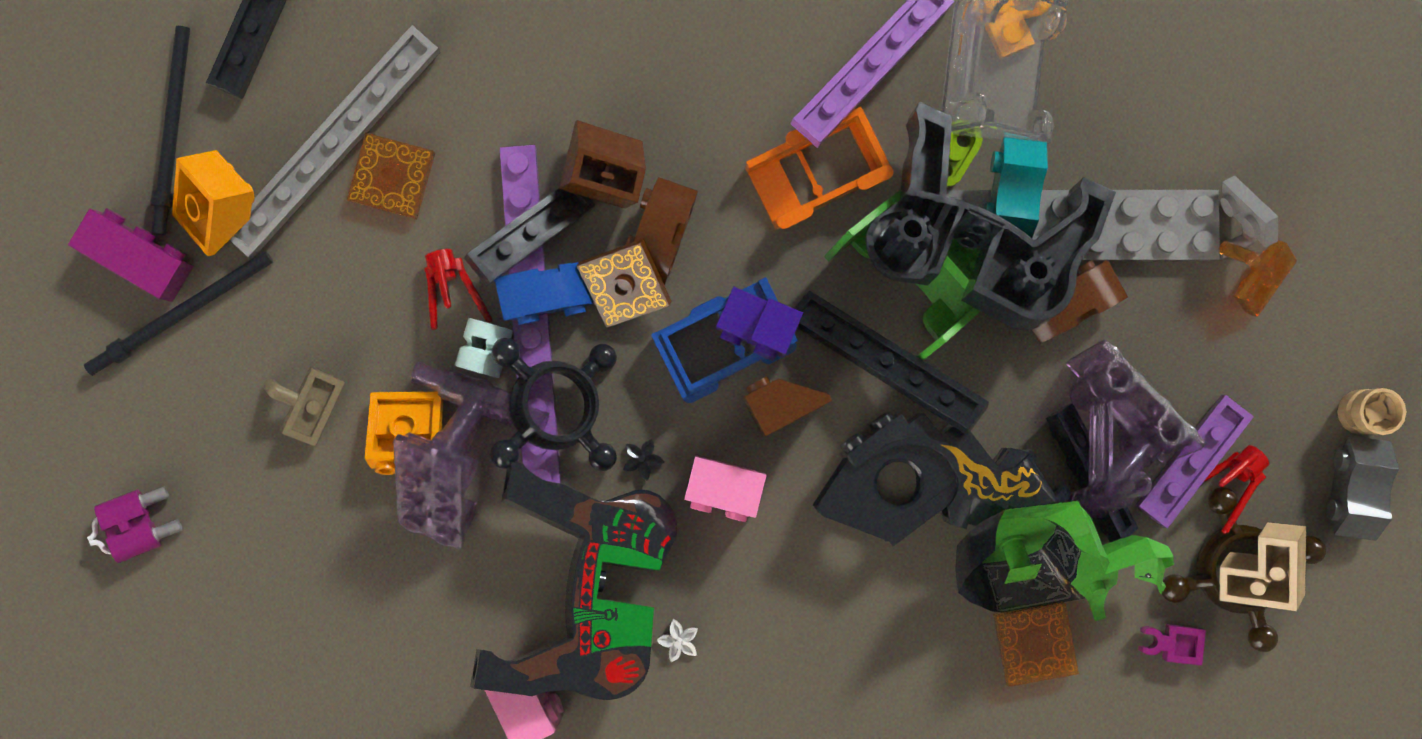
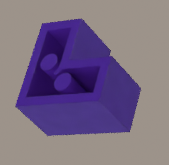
M733 286L716 325V330L722 332L720 335L721 339L740 346L742 341L755 346L753 353L773 361L776 356L782 358L786 354L803 312L771 298H768L766 301Z

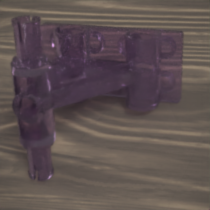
M1104 339L1072 357L1066 363L1078 377L1070 388L1069 396L1071 402L1079 410H1090L1089 485L1071 493L1066 502L1079 501L1081 507L1089 514L1091 519L1104 518L1109 513L1130 506L1135 498L1150 493L1152 489L1150 477L1143 480L1139 479L1146 475V473L1141 472L1143 468L1149 467L1156 459L1166 464L1202 450L1206 445V442L1200 437L1197 430L1187 423L1173 409L1171 403L1147 382L1145 376L1136 371L1122 356L1121 352ZM1113 421L1124 432L1119 439V449L1122 454L1114 463Z
M419 361L412 371L411 382L437 391L441 399L458 405V408L443 430L435 433L431 441L410 432L405 436L397 434L394 438L398 523L406 530L429 536L443 546L461 549L465 542V533L472 523L477 510V502L465 498V492L476 474L478 460L467 456L482 416L505 425L513 423L509 409L511 392L498 388L485 379H476L456 370L444 372ZM528 405L532 420L544 431L549 420V412H544Z

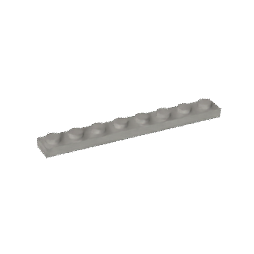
M411 25L259 192L251 207L250 220L230 241L247 257L253 259L441 52L439 48Z

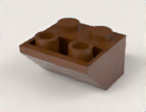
M576 120L559 189L624 209L638 203L646 170L643 141Z

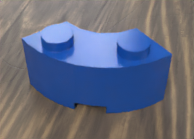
M579 262L557 265L558 269L538 271V268L501 276L495 280L503 320H517L518 325L521 326L539 322V315L564 311L565 317L585 313V306L595 303L577 268Z

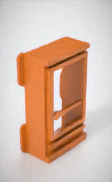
M861 106L854 109L828 137L849 128L871 172L825 195L822 194L823 188L817 184L801 151L813 144L797 129L786 135L785 143L746 161L745 169L775 230L779 228L787 229L810 218L815 210L858 189L868 190L893 176L894 170ZM795 153L813 186V194L818 197L803 205L800 204L780 163V160Z

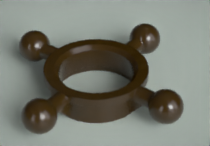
M1219 487L1210 493L1208 504L1214 513L1219 514L1222 526L1224 527L1238 503V498L1231 489ZM1236 521L1228 534H1223L1222 529H1220L1205 541L1197 558V575L1184 578L1180 575L1172 574L1165 577L1163 582L1166 588L1162 595L1169 602L1179 603L1184 601L1191 591L1202 589L1208 599L1218 607L1233 613H1248L1252 625L1248 633L1250 645L1257 651L1269 652L1276 647L1278 634L1272 626L1266 623L1264 612L1268 607L1220 601V585L1216 576V566L1220 554L1229 544L1237 540L1253 539L1258 542V536L1262 532V529L1254 526L1237 525ZM1306 536V564H1317L1326 555L1325 544L1317 537Z

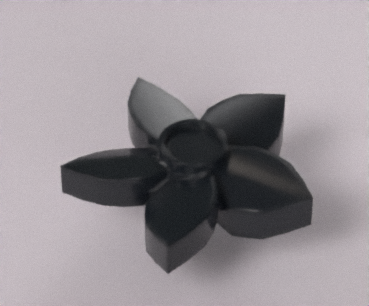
M653 439L646 441L641 449L636 445L626 444L627 452L633 458L626 462L624 471H635L639 468L641 477L648 481L651 475L650 466L657 467L665 463L660 456L653 454Z

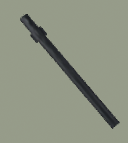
M179 25L175 28L156 190L152 191L150 204L154 206L151 233L156 235H166L169 208L173 206L174 193H171L190 37V28Z
M266 251L262 252L123 340L118 338L106 346V351L85 363L84 368L93 376L114 362L121 363L132 356L131 351L272 264L271 256Z

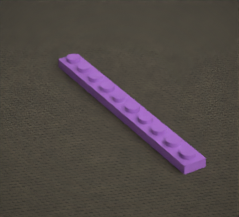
M535 145L500 147L505 226L540 202L537 149ZM544 245L510 269L509 274L537 268L538 271L545 270ZM549 314L539 315V322L521 326L518 325L517 320H512L514 340L520 347V357L529 367L541 362L552 361ZM545 374L539 377L530 389L528 410L532 420L541 430L558 436L553 374ZM527 442L522 447L524 466L543 480L561 483L559 450L541 449Z

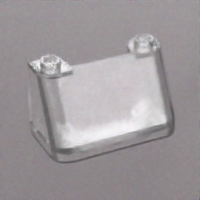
M957 0L952 16L941 112L952 116L951 134L1002 141L1004 137L1047 142V144L1051 143L1054 129L1053 118L1049 111L1037 109L1044 45L1045 42L1055 39L1065 29L1068 1Z

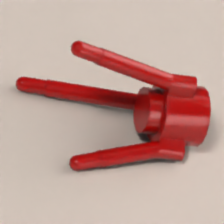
M440 249L425 255L427 267L424 270L428 285L431 329L436 330L438 328L435 283H439L444 306L449 309L451 301L447 282L456 279L455 272H458L485 321L491 323L492 317L469 278L462 258H455L452 249Z
M1248 445L1240 453L1234 452L1228 459L1216 465L1204 481L1206 482L1229 467L1231 471L1218 482L1220 487L1226 486L1234 478L1242 482L1251 481L1222 528L1223 534L1229 533L1257 486L1266 479L1263 471L1270 463L1267 456L1255 446Z

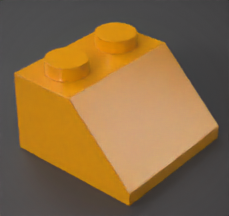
M217 150L176 159L172 216L207 256L215 255L250 220L251 207L255 199L252 187L239 176L233 166Z

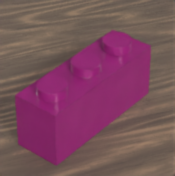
M89 208L69 241L68 246L158 299L173 302L194 267L183 260L186 254L169 244H166L164 248L153 242L156 236L141 227L136 226L132 230L125 226L123 223L126 218L108 208L103 213Z

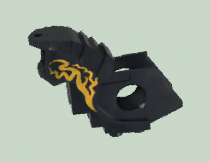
M885 412L869 424L872 429L864 436L856 433L840 445L843 449L840 453L843 459L820 492L813 506L818 513L826 518L884 539L885 542L889 541L892 546H895L940 511L944 522L967 529L968 524L977 526L982 521L1003 510L1064 503L1069 498L1071 491L1065 483L1051 489L1036 465V455L1030 448L1021 450L1002 447L994 459H992L971 431L966 435L950 424H947L938 431L924 413H916L906 420L902 414L892 415L890 412L887 414ZM893 462L909 464L916 475L914 494L907 502L901 505L887 503L877 490L879 473L885 466Z

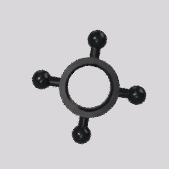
M511 338L497 340L491 351L493 360L500 366H509L519 376L512 388L509 401L512 422L518 432L509 440H500L492 446L490 458L493 464L499 468L508 469L511 462H518L519 450L527 442L546 450L566 449L580 442L589 452V462L594 469L598 471L611 469L617 460L615 449L610 444L599 443L591 433L599 411L598 392L591 379L599 371L605 372L614 367L617 361L615 350L607 344L594 346L589 353V362L582 369L561 361H545L529 367L520 357V347L515 340ZM542 375H563L572 380L582 393L584 400L582 420L576 429L567 435L557 436L546 433L534 423L530 416L528 395L534 382Z

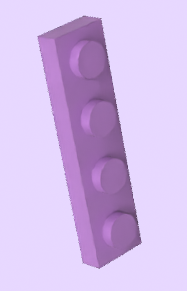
M1221 395L1135 506L1160 526L1168 528L1254 416L1227 395Z

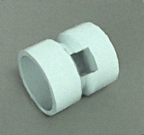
M468 318L463 335L467 344L459 348L455 366L500 378L503 366L498 365L493 360L491 354L492 347L501 338H511L513 330ZM486 344V349L483 350L482 347Z

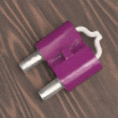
M161 487L143 495L137 489L96 505L94 507L96 518L92 522L93 532L87 537L90 545L99 546L102 552L111 554L117 563H121L161 547L160 539L182 531V526L178 519L156 527L149 517V505L169 498L166 487ZM98 523L101 530L105 531L107 536L105 540L108 548L100 540H93L98 535Z

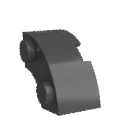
M1348 436L1343 448L1338 449L1334 455L1333 465L1335 473L1331 499L1326 507V516L1329 520H1332L1334 535L1377 541L1392 520L1390 498L1393 482L1399 471L1398 462L1391 441Z

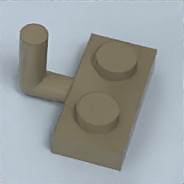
M309 367L298 393L280 386L274 379L266 380L264 390L273 399L291 405L280 432L299 441L316 446L345 382L313 367Z

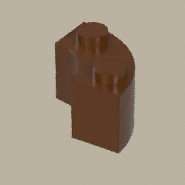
M658 177L653 190L646 188L643 194L640 208L644 209V213L636 236L629 235L626 245L640 239L644 240L665 285L690 220L698 191Z
M1093 260L1078 267L1075 292L1068 306L1043 326L1032 329L1040 344L1079 325L1080 322L1096 313L1100 314L1128 298L1109 261L1107 260L1095 266Z

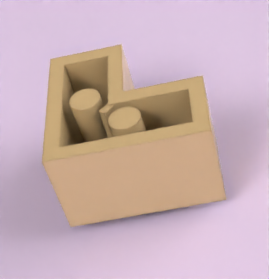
M1267 522L1258 536V555L1229 552L1220 566V601L1297 611L1305 596L1306 526Z

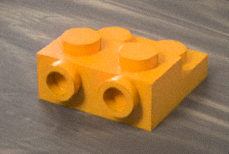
M441 391L370 393L365 460L371 469H375V472L381 475H394L397 473V468H411L412 473L427 475L433 472V468H442L444 396Z

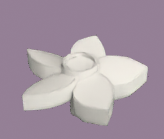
M675 619L672 620L670 634H663L657 639L658 643L662 646L670 647L669 658L671 662L679 658L681 651L690 656H697L695 646L689 641L694 639L698 628H688L683 631L681 624Z

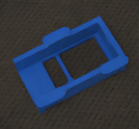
M766 277L742 289L766 301L768 298H771L778 302ZM717 296L693 308L690 316L651 334L682 399L686 403H693L715 392L718 389L719 381L759 361L771 364L781 359V357L776 356L772 361L755 353L746 357L744 354L745 348L742 345H734V352L740 356L741 360L691 384L668 336L717 312L721 316L729 296L726 298ZM795 334L783 357L796 350L798 340Z

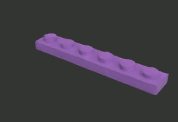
M907 0L793 118L791 125L818 148L951 8L955 1Z

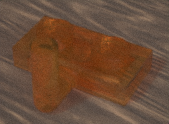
M1280 240L1270 245L1261 254L1228 241H1223L1219 247L1220 254L1248 264L1252 271L1247 278L1241 281L1234 297L1245 313L1258 317L1293 268L1297 259L1288 244Z

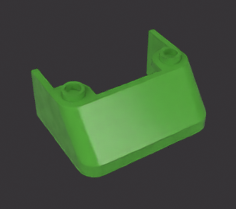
M901 189L849 229L824 256L829 262L850 244L859 254L869 258L865 243L867 230L876 217L899 201ZM956 239L952 240L939 275L928 286L916 284L933 303L924 312L923 323L935 340L916 356L922 361L946 343L980 312V310L961 301L980 250L965 248Z

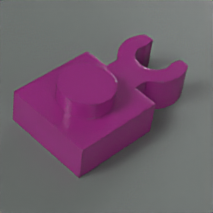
M1166 624L1165 634H1162L1159 630L1150 626L1140 628V632L1153 636V643L1148 647L1139 646V651L1147 655H1156L1163 651L1162 659L1167 662L1202 666L1205 629Z

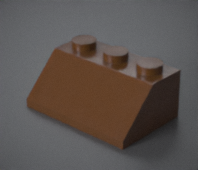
M767 376L747 386L745 389L748 395L742 398L763 436L777 431L832 401L827 393L781 379L770 382Z

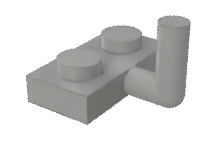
M1236 176L1223 181L1221 206L1229 217L1233 216L1242 225V234L1220 245V259L1223 260L1254 244L1257 240L1265 248L1278 242V216Z

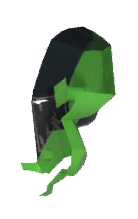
M1079 501L1007 509L982 521L957 545L955 571L958 593L969 602L989 611L1002 613L1086 598L1094 620L1098 621L1106 618L1104 602L1108 591L1117 584L1118 570L1135 565V578L1157 585L1160 594H1162L1166 588L1163 582L1165 568L1174 565V557L1169 546L1137 535H1131L1102 545L1089 514L1081 507Z

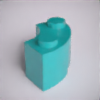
M1004 137L1000 151H993L990 172L995 174L990 202L986 201L983 209L1007 220L1031 238L1039 222L1041 193L1048 170L1047 142Z

